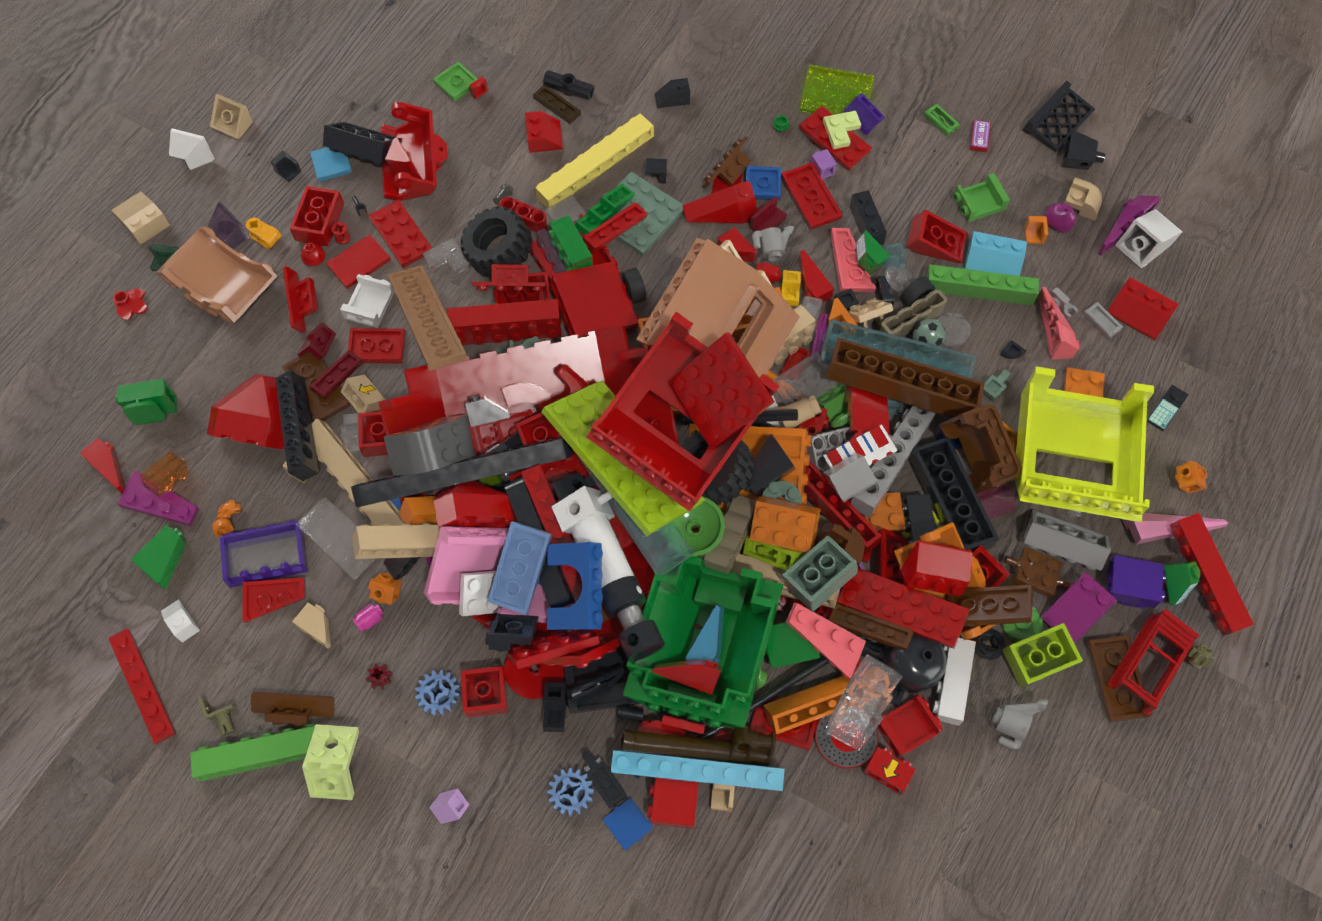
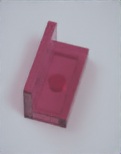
M1004 483L977 493L990 520L1016 510L1014 491Z

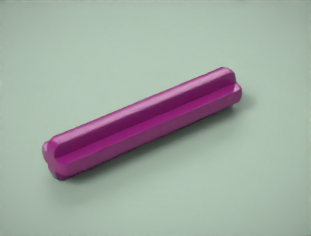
M826 313L819 315L809 356L811 362L818 363L820 361L829 316Z

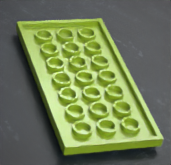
M602 380L545 406L542 410L544 416L646 537L689 512L586 438L591 430V426L596 420L598 421L615 398V395ZM701 496L692 509L701 505L705 499Z

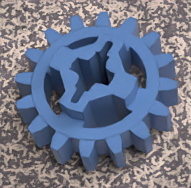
M434 670L430 677L425 674L426 680H419L418 682L421 687L415 688V691L419 693V695L415 696V699L420 701L418 706L420 708L425 707L424 712L426 714L431 710L433 716H436L437 712L444 716V710L446 709L452 712L451 705L457 706L458 704L455 699L461 698V695L457 693L461 690L460 686L456 685L458 683L457 679H451V673L445 676L443 670L439 672V675ZM445 682L451 686V690L445 688ZM425 696L431 698V705L426 702Z
M569 768L568 773H565L562 769L560 777L554 775L555 783L549 782L552 790H548L547 794L553 796L549 799L550 804L556 803L553 807L555 811L561 808V815H564L566 811H568L570 817H572L573 811L580 815L581 808L588 809L586 802L592 803L593 801L589 797V795L594 794V790L589 789L593 785L592 781L586 782L588 775L580 776V769L576 773H573L572 768ZM570 778L577 779L580 782L574 783L570 781ZM563 782L562 789L557 792L558 786ZM571 788L572 790H575L574 796L570 797V795L567 794V789ZM585 791L584 798L579 803L578 799L580 797V794L584 793ZM561 802H569L572 806L563 805Z

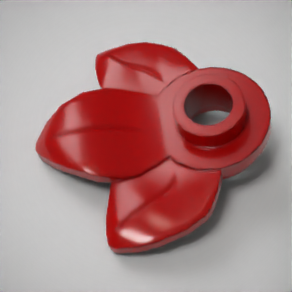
M138 288L128 292H116L113 296V303L117 307L116 312L118 316L124 320H129L132 314H142L147 311V305L142 300L146 292Z

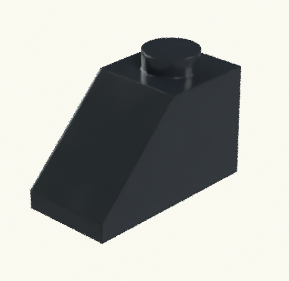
M688 78L670 80L655 92L657 108L689 105L690 87Z

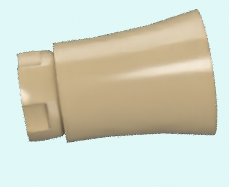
M814 395L808 399L806 397L789 405L777 407L778 410H798L799 418L797 421H782L785 428H795L822 412Z

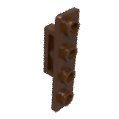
M747 136L742 139L738 138L732 144L734 148L732 150L729 149L723 155L724 160L722 162L719 161L713 167L715 171L713 173L710 172L703 179L705 183L701 186L702 188L710 185L717 175L729 186L737 180L751 163V160L740 150L747 141Z
M254 691L251 693V712L265 713V722H272L274 725L291 723L294 726H303L313 716L332 718L335 714V698L333 696Z

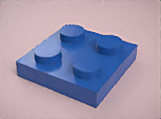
M747 166L746 182L750 181L755 199L771 200L773 197H776L780 200L781 167Z

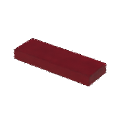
M348 350L310 385V390L325 400L363 364V360Z

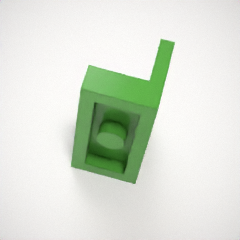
M845 384L840 385L817 400L820 408L828 410L826 416L830 417L829 423H832L842 413H848V404L845 403Z

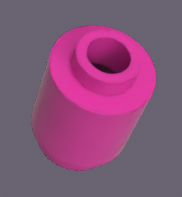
M370 603L356 613V617L352 620L360 631L363 632L365 629L369 630L383 619L381 617L383 611L377 604L373 606Z

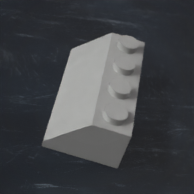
M1032 509L1024 535V543L1032 549L1039 548L1045 550L1049 555H1059L1071 563L1078 562L1084 564L1088 569L1102 571L1111 551L1108 535Z

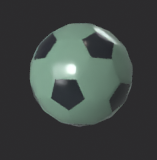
M924 319L916 324L913 330L914 343L924 351H934L940 348L946 339L945 327L936 319Z

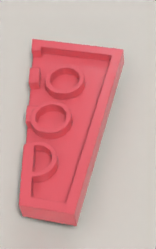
M832 228L830 234L840 292L852 289L853 292H875L876 286L870 280L871 275L857 261L856 242L850 229Z
M794 603L786 623L804 640L811 643L818 653L824 655L833 667H837L846 679H851L866 641L802 605Z

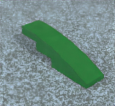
M620 184L602 196L600 202L590 208L587 215L575 223L576 228L584 235L588 234L614 217L635 196V193L624 184Z

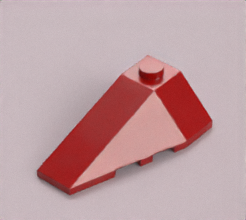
M750 181L733 185L682 205L687 223L745 224L751 222V217L758 211Z

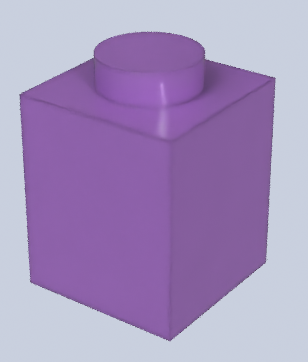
M825 149L815 152L811 157V162H813L822 180L835 175L837 163L829 151Z

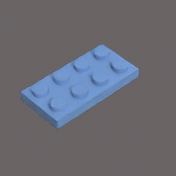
M514 521L511 522L487 602L524 615L529 613L548 551V544H550L552 538L551 533Z

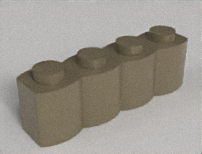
M940 290L930 292L926 298L915 301L911 307L901 309L896 316L886 318L881 324L878 336L885 345L895 343L900 336L910 334L920 321L940 316L947 303V297Z
M741 495L736 499H731V502L727 505L728 511L723 515L725 520L724 536L714 550L703 555L705 567L727 575L729 574L753 523L756 500Z

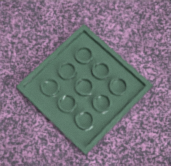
M630 172L619 185L624 184L635 193V196L618 213L636 202L648 214L647 218L616 239L641 256H644L684 213L683 204L633 172Z

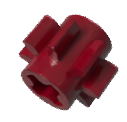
M375 663L374 668L367 669L369 677L366 678V681L372 682L371 687L373 689L379 686L384 690V686L387 683L391 684L389 677L393 673L386 671L388 668L386 664L380 667Z

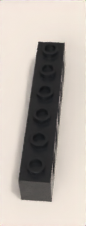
M289 370L275 378L287 471L292 476L305 481L319 474L306 381L292 370Z

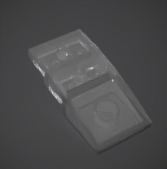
M323 497L295 524L353 580L375 560L355 559L351 536L356 525L326 497Z
M867 654L845 688L825 732L860 751L883 720L881 713L892 700L891 692L903 676Z

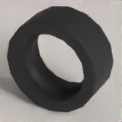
M635 267L623 271V283L626 286V293L628 298L631 299L632 304L646 301V290L639 270Z
M919 277L904 289L900 295V301L906 307H911L915 301L926 298L930 292L935 291V286L927 277Z

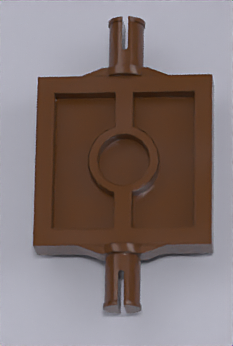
M1028 547L1022 550L1019 560L1009 555L1005 558L1004 563L1015 567L1014 583L1032 585L1033 591L1052 598L1055 594L1056 586L1066 590L1071 586V582L1060 578L1062 562Z

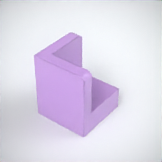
M457 788L440 793L429 808L438 821L444 824L460 819L469 803Z

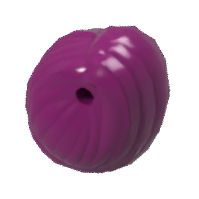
M1066 203L1052 204L1044 213V216L1047 217V223L1062 233L1070 231L1076 221L1074 210Z

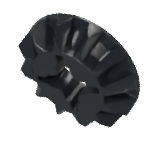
M992 628L973 638V641L976 642L975 653L980 655L982 659L985 658L990 661L997 659L1003 654L1002 649L1006 648L1005 639L1002 634ZM992 638V640H991V642H992L991 645L994 646V648H993V647H990V648L986 651V650H985V649H986V648H985V647H986V644L983 643V641H984V642H987L988 640H990V639Z

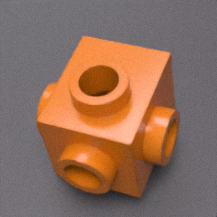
M1188 461L1176 467L1177 474L1175 478L1180 489L1188 494L1207 489L1205 480L1207 472L1204 467L1194 461Z
M380 572L369 583V598L379 603L392 605L400 597L402 579L394 580L390 574Z

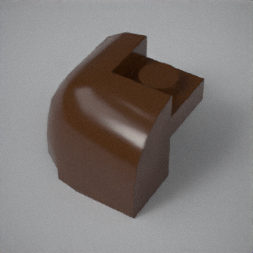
M826 523L820 528L816 534L814 547L826 536H829L857 561V565L861 563L865 546L863 538L854 527L846 531L840 525L834 523L830 526Z

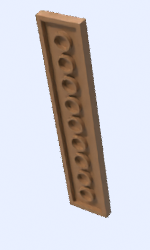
M420 265L387 274L429 371L468 360L466 352L423 266Z

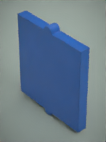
M631 798L619 807L616 806L613 812L602 819L625 851L637 841L640 842L641 838L653 829Z

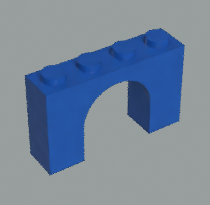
M602 543L548 544V566L574 567L582 579V592L578 601L570 607L547 608V630L602 629Z

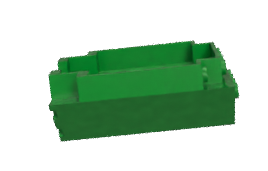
M682 555L681 560L665 557L661 573H655L642 614L645 621L654 620L656 622L665 646L649 657L634 662H627L626 666L630 673L623 696L647 706L648 710L677 718L679 715L686 716L687 720L699 723L701 720L706 722L708 727L745 728L784 584L764 580L762 572L742 568L740 574L729 572L727 575L705 567L703 559L699 557ZM721 605L724 607L722 647L719 656L720 663L718 664V666H721L717 686L714 688L712 695L653 673L656 664L688 661L685 658L701 630L694 628L693 625L698 624L704 627L715 606Z

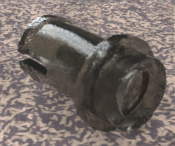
M509 184L501 185V190L493 199L496 205L500 206V201L503 198L513 194V188Z

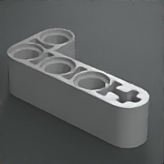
M850 426L811 436V447H807V454H810V461L820 472L830 468L823 455L831 449L846 444L855 435V433H850Z

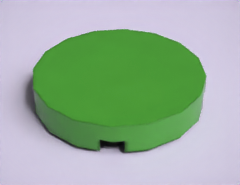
M1033 607L1032 623L1001 624L1008 638L1019 642L1040 633L1043 620L1035 607Z

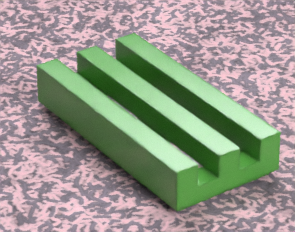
M938 104L924 112V117L946 137L949 136L950 132L953 133L955 129H959L960 124Z

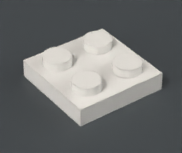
M496 571L461 573L459 614L461 616L498 613V608L501 606L487 602Z

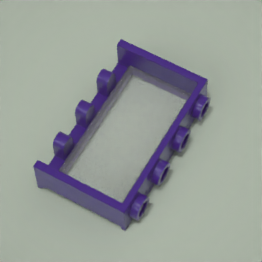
M291 520L284 524H271L264 528H251L244 532H231L220 536L222 578L229 588L242 586L243 582L265 581L309 572L306 559L304 528L300 521Z

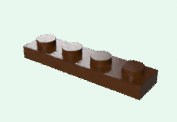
M837 603L828 619L849 632L906 651L914 635V630Z

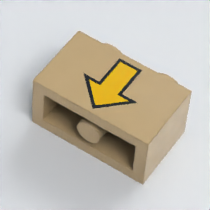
M365 374L347 378L341 390V393L358 413L380 411L378 401L386 400Z

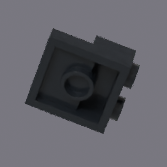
M497 614L495 620L490 623V632H486L485 644L489 645V650L499 652L510 651L512 644L520 646L531 645L539 624V616Z

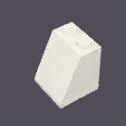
M1155 209L1135 219L1115 246L1142 269L1170 247L1182 231Z

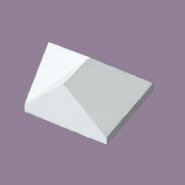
M171 129L169 156L185 159L190 170L212 162L215 159L204 136Z

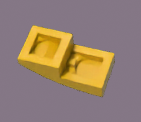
M783 270L781 288L783 299L790 306H798L801 272Z

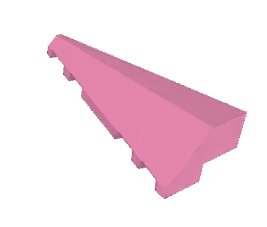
M1144 513L1142 515V522L1122 519L1126 530L1130 529L1137 545L1168 537L1173 539L1170 524L1188 516ZM1202 518L1208 531L1225 527L1228 524L1224 519Z

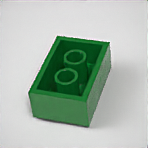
M567 215L550 222V230L548 231L551 239L550 245L553 251H557L558 260L561 265H565V271L593 266L592 255L570 216Z

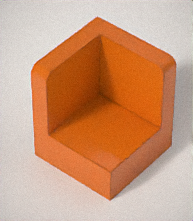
M1029 216L1024 226L1027 244H1044L1048 236L1047 217Z

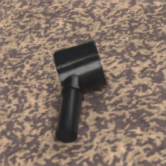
M352 196L356 204L357 215L361 216L360 209H364L367 213L366 206L363 203H359L356 196Z

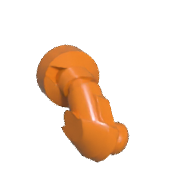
M233 499L222 504L217 511L219 512L216 517L217 520L212 524L213 534L217 538L234 530L231 521L228 519H230L232 514L240 513L241 505L235 503Z

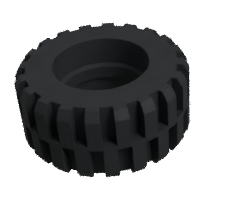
M492 207L490 210H483L481 214H476L475 218L468 222L467 228L465 227L463 230L464 235L461 236L462 244L460 246L463 256L471 266L482 276L492 278V264L522 265L523 261L526 262L527 254L531 252L532 237L529 228L515 211L506 207H500V209L499 207ZM501 235H506L500 245L487 250L494 239Z
M696 430L691 433L692 436L690 438L687 437L683 441L682 448L696 458L701 459L709 448V444L702 433ZM740 440L725 461L722 469L716 474L702 494V497L710 499L717 506H720L721 502L724 504L731 502L733 497L736 499L740 495L739 492L742 489L745 490L748 486L746 484L747 481L751 480L752 474L750 471L754 469L753 456L749 451V447L742 440Z

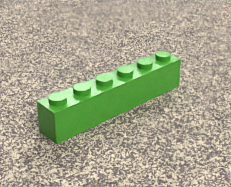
M931 264L926 275L935 286V290H940L943 294L1033 305L1039 292V278Z
M308 724L303 726V729L298 730L294 728L285 729L282 733L275 735L274 733H265L256 739L246 737L240 739V742L237 743L223 742L218 747L213 748L210 746L200 747L198 751L190 752L192 778L197 781H204L303 760L306 757L316 724Z

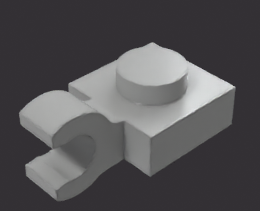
M1058 287L1055 288L1050 295L1060 311H1063L1062 314L1065 319L1069 320L1072 315L1068 312L1076 315L1078 309L1069 303L1070 298Z

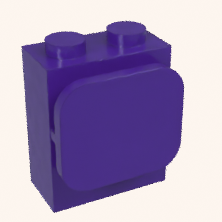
M1114 555L1108 563L1107 592L1121 605L1141 609L1146 607L1156 608L1165 598V591L1162 590L1166 579L1165 572L1163 571L1164 564Z

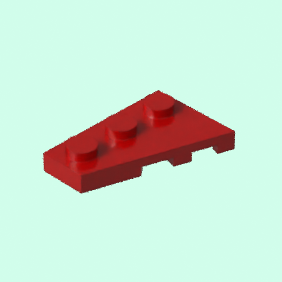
M291 578L243 582V623L305 599V579Z

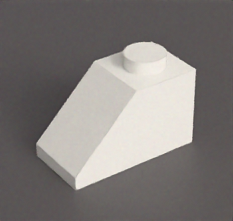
M179 599L161 611L167 626L182 643L200 631Z

